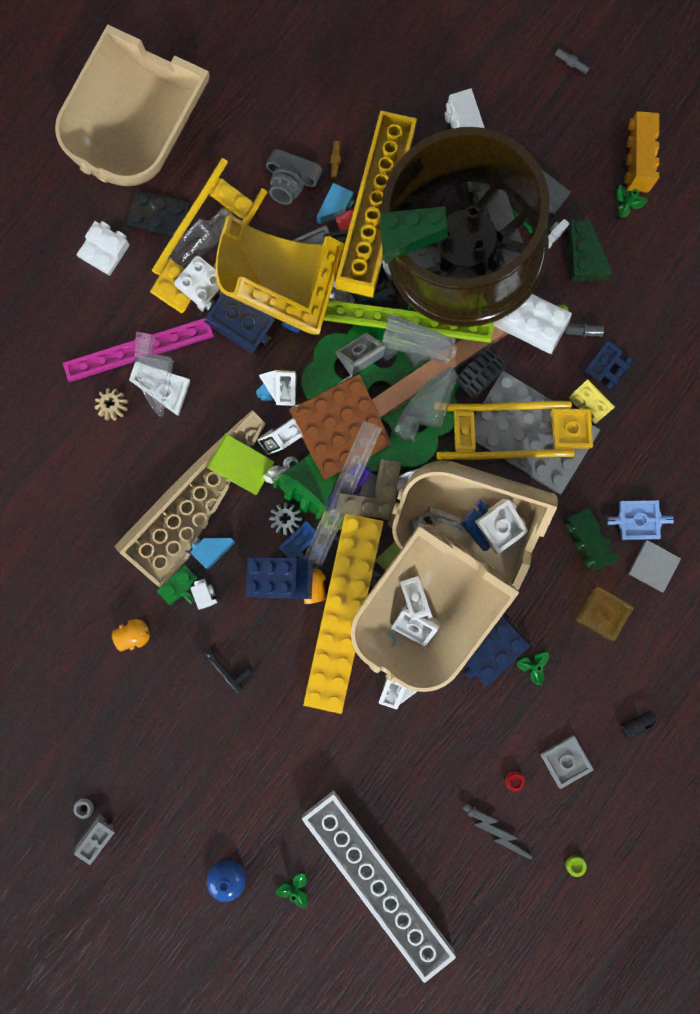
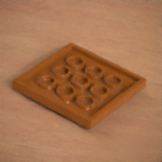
M360 374L289 409L323 480L356 464V461L359 462L392 445Z

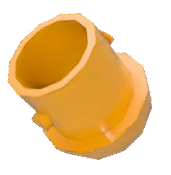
M313 568L312 599H304L305 604L317 603L327 599L323 583L326 577L320 569Z
M140 619L128 620L127 625L121 624L118 629L112 631L113 642L120 652L129 648L133 650L135 649L134 646L140 648L150 638L148 626Z

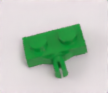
M184 565L157 592L170 606L182 597L191 605L195 602V599L189 591L194 582L199 579Z

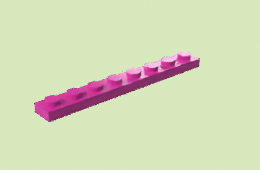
M204 318L64 362L63 366L68 381H76L214 337L212 328L204 323L206 320Z

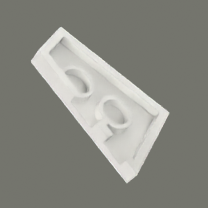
M135 362L129 380L179 416L190 379Z

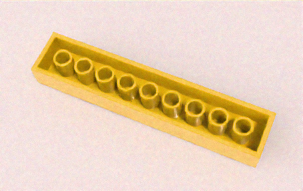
M380 110L336 276V289L372 298L374 296L383 261L380 222L383 192L395 165L412 147L417 118Z
M345 514L303 706L342 714L355 655V649L351 640V626L357 610L368 596L384 521Z

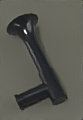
M212 644L197 658L203 657L207 659L234 692L238 694L243 689L240 683L253 672L246 667L245 670L234 678L214 655Z

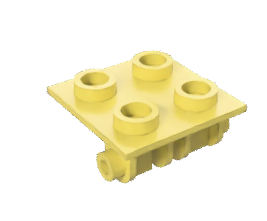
M588 379L568 397L579 409H591V421L594 424L615 408Z

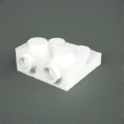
M94 221L85 235L86 241L77 253V256L110 276L128 249L129 243L126 240L127 237L120 231L114 233L105 222L101 221L99 224Z
M501 499L490 507L486 514L475 521L495 554L501 553L528 533L525 527V520L517 514L516 505L509 499Z

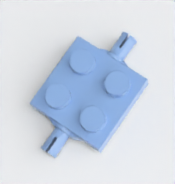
M659 500L620 501L618 517H607L606 520L614 521H607L606 523L607 525L618 524L620 540L661 539L660 529L662 524H673L674 520L666 519L674 518L672 515H661Z

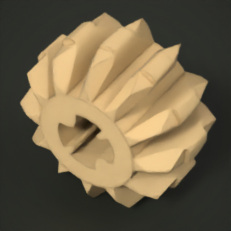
M106 388V394L99 392L101 399H95L97 403H100L95 406L96 410H100L98 415L100 417L104 416L105 420L112 418L114 421L117 420V415L123 417L124 415L121 411H127L128 409L123 406L128 403L126 399H123L125 395L122 392L118 394L117 389H113L111 392L109 388ZM109 403H115L114 406H108Z

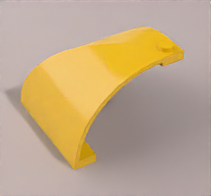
M229 215L224 223L216 256V280L218 287L225 295L306 333L319 334L344 243L330 236L324 238L323 245L290 241L256 230L246 225L245 222Z

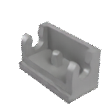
M101 815L97 817L76 845L74 851L75 856L91 865L115 833L113 831V824H106L104 817Z

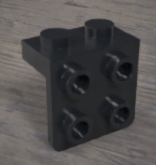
M382 265L373 298L353 293L358 304L386 308L399 302Z

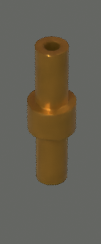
M333 141L332 155H330V178L334 180L338 179V169L341 165L340 141Z

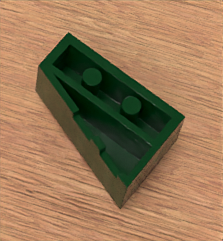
M445 206L380 213L382 254L385 264L391 262L394 258L408 255L415 249L424 248L448 237Z
M571 220L566 229L570 282L608 280L613 273L591 220Z
M589 508L564 519L566 522L564 526L567 532L573 535L575 539L573 541L574 546L578 551H581L584 557L582 561L586 568L599 570L621 559L618 554L613 555L608 546L611 542L608 538L605 539L600 531L601 526Z

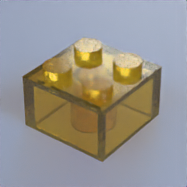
M596 587L592 590L576 622L607 640L615 641L634 607L602 588Z

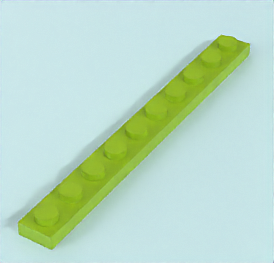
M332 300L328 301L323 319L325 321L491 343L494 322L475 327H456L435 322L416 311Z

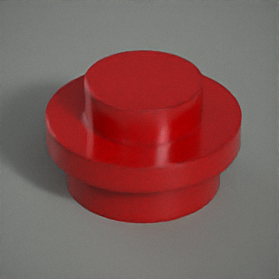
M512 771L507 774L505 784L509 790L519 791L524 787L525 779L520 772Z

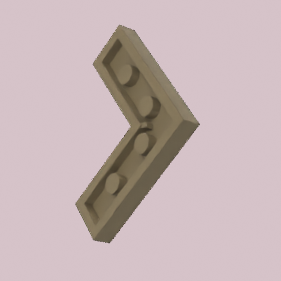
M381 459L374 497L339 492L336 512L391 519L401 462Z

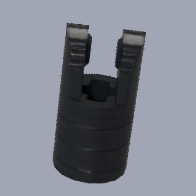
M652 711L620 724L626 739L629 741L656 725L655 713Z

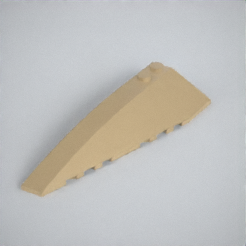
M252 410L226 434L251 447L264 428L265 422ZM223 437L199 458L114 546L122 556L159 588L187 561L190 556L188 552L191 546L199 539L198 537L202 530L209 523L210 516L216 511L229 488L231 481L207 468Z

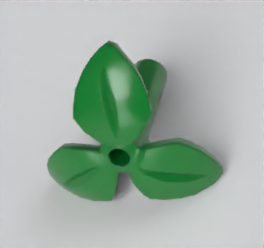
M619 185L616 191L617 200L624 202V204L618 206V215L620 217L628 216L630 214L629 206L635 210L639 209L647 203L648 199L638 196V189H633L629 194V191L624 186Z
M537 653L534 656L533 663L528 657L520 658L516 662L517 666L523 671L532 669L530 673L531 680L541 686L544 681L543 666L548 662L549 653Z
M304 873L295 875L293 887L288 883H284L277 888L275 893L283 898L290 896L291 902H295L297 906L305 909L308 898L306 893L300 891L299 888L306 885V875Z

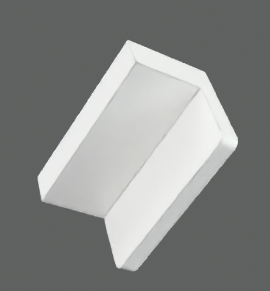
M419 576L401 581L400 584L412 621L428 616L429 619L433 618Z

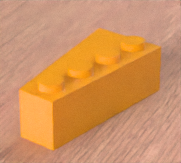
M637 111L634 117L630 118L628 129L631 130V136L628 137L627 148L630 149L626 157L628 172L625 174L624 183L627 184L628 191L638 189L639 192L649 193L659 179V172H656L657 166H659V158H656L659 142L655 141L659 136V113Z

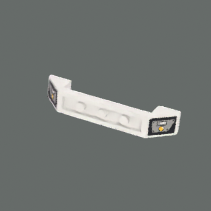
M350 375L349 377H347V378L344 379L343 381H345V380L351 378L352 375ZM292 418L276 430L272 428L259 437L257 441L269 455L283 450L302 436Z

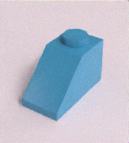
M333 183L317 215V223L323 224L334 220L352 209L355 204V200H353L354 192Z
M232 538L198 539L191 546L193 550L190 553L206 569H209L235 541Z

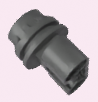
M279 149L272 151L266 163V168L273 173L270 181V196L276 202L284 205L292 203L293 199L299 196L304 185L315 187L322 174V168L318 164Z

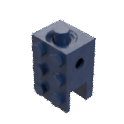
M222 292L206 316L204 323L252 354L260 342L267 345L272 336L267 331L275 318Z
M247 558L246 597L312 599L313 560L297 558Z
M502 617L465 664L467 668L463 673L470 680L476 676L483 685L488 687L530 646Z

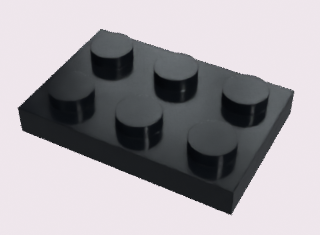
M136 190L126 225L129 228L172 238L189 212L191 204L190 202Z

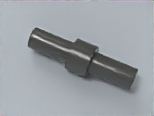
M560 48L555 53L557 57L567 62L566 65L571 68L575 67L585 74L590 69L589 66L579 61L577 56L570 55Z

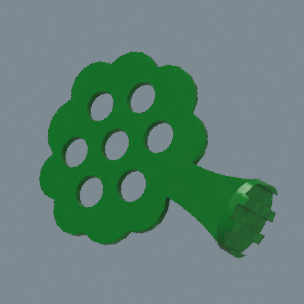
M354 325L347 335L333 333L326 335L318 341L314 349L313 362L305 368L302 374L301 387L304 396L308 400L343 381L334 371V364L339 359L335 352L365 333H368L382 344L391 347L396 354V362L389 368H380L372 363L359 372L367 391L373 384L378 382L388 384L390 387L436 356L431 355L428 344L419 335L412 332L397 331L387 335L383 328ZM457 369L430 386L429 391L425 394L417 395L386 417L382 416L380 418L381 421L390 427V441L392 445L359 462L372 472L379 471L381 459L401 462V467L415 468L426 464L434 456L438 448V437L449 433L454 427V411H435V403L458 404L454 397L459 386L456 383L459 376ZM419 409L427 415L428 426L424 431L413 433L407 430L403 423V416L408 410ZM309 454L298 464L279 474L272 484L275 489L279 485L285 492L284 498L288 502L296 501L300 504V511L306 514L309 510L316 514L315 519L318 520L326 510L334 484L342 471L323 480Z

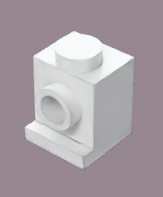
M205 579L194 582L195 586L191 587V591L198 610L219 603L218 599H213V596H215L212 585H208Z

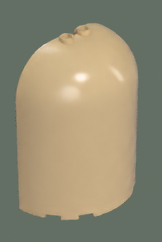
M107 25L59 111L55 125L58 143L63 151L80 166V170L88 175L93 174L105 183L109 182L121 186L143 184L156 176L164 165L209 81V71L177 56H174L171 62L146 51L140 39Z
M434 461L416 470L409 478L405 488H400L397 497L400 503H395L392 514L396 515L392 533L397 546L402 549L413 534L410 520L428 512L430 506L464 518L469 510L476 509L478 512L479 509L475 504L479 500H482L485 505L487 504L489 507H492L501 499H509L516 505L517 514L525 520V527L528 533L499 554H495L491 547L489 550L483 551L466 531L461 532L458 528L436 520L434 527L438 530L439 534L443 531L473 550L487 563V567L492 565L502 574L501 576L506 579L505 583L508 580L519 590L530 567L531 554L539 536L544 537L557 509L558 498L553 493L459 463Z
M420 523L357 610L351 626L352 644L358 656L369 665L370 669L376 673H379L380 670L385 672V677L390 682H397L401 686L413 691L427 692L437 690L449 684L458 675L517 597L519 591L510 581L507 580L505 583L506 579L501 576L502 574L492 565L487 567V563L473 550L447 533L441 531L439 534L435 527ZM419 576L432 617L439 620V629L425 647L391 629L406 602L400 582ZM387 633H392L396 637V643L394 646H392V644L394 643L393 636L389 634L387 635Z

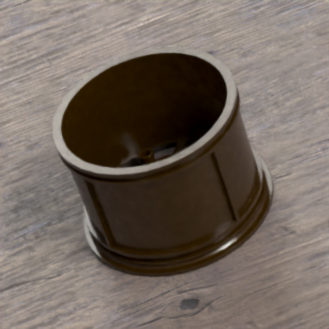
M480 127L447 129L421 140L402 156L387 180L383 192L381 213L414 210L416 207L417 209L426 208L424 199L428 195L437 192L438 189L444 186L453 185L463 210H458L447 216L448 237L437 242L441 254L440 264L424 269L408 255H401L392 259L388 265L399 293L421 315L449 326H482L503 319L520 308L534 293L544 275L549 253L547 232L549 191L545 176L535 158L526 148L511 137ZM461 183H486L490 185V188L476 205L470 206ZM501 189L521 205L522 213L502 230L498 231L491 219L482 211ZM529 219L533 233L529 244L507 238ZM496 248H504L521 253L512 262L498 271L493 272L488 269V258ZM458 267L470 268L477 276L476 278L468 279L448 278Z

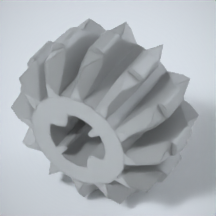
M287 502L284 503V509L278 504V512L273 509L271 510L276 515V517H269L270 521H276L271 524V527L275 528L278 526L276 529L278 534L282 528L284 535H287V529L293 534L294 530L292 527H300L295 521H302L301 517H295L300 514V510L293 512L295 509L293 504L288 509ZM284 514H288L287 516L291 517L287 524H283L284 522L280 520L284 517Z

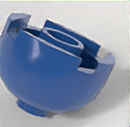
M234 860L218 861L212 866L207 875L208 891L214 899L220 902L235 900L242 894L246 886L245 870Z

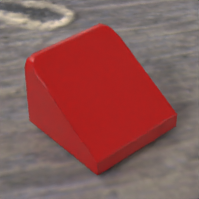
M353 209L335 218L340 231L349 230L354 212Z

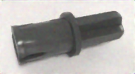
M586 322L584 324L568 323L565 334L582 335L584 338L586 336L603 337L604 325H590Z

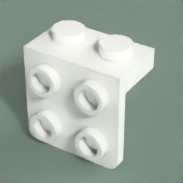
M196 256L175 281V286L197 304V308L202 312L206 309L210 310L215 304V297L222 293L217 284L216 270L199 256Z

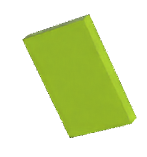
M225 434L207 468L257 495L265 481L263 475L273 466L274 461Z

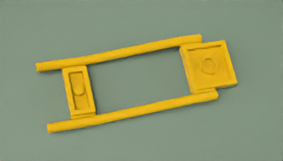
M221 158L203 190L152 269L159 277L150 292L180 313H184L191 301L188 296L175 286V281L185 269L173 260L168 259L207 196L210 194L211 197L235 215L243 218L242 221L246 225H249L267 194V191L261 188L252 203L250 199L222 178L220 179L219 177L228 163L224 158Z
M571 401L484 404L435 403V411H454L456 451L437 452L436 458L440 460L574 457V449H591L593 447L591 409H571ZM552 408L551 420L554 449L475 452L474 411Z

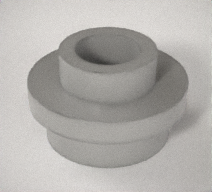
M87 798L78 800L74 805V813L81 819L88 818L94 811L92 801ZM86 805L87 811H83L81 806Z

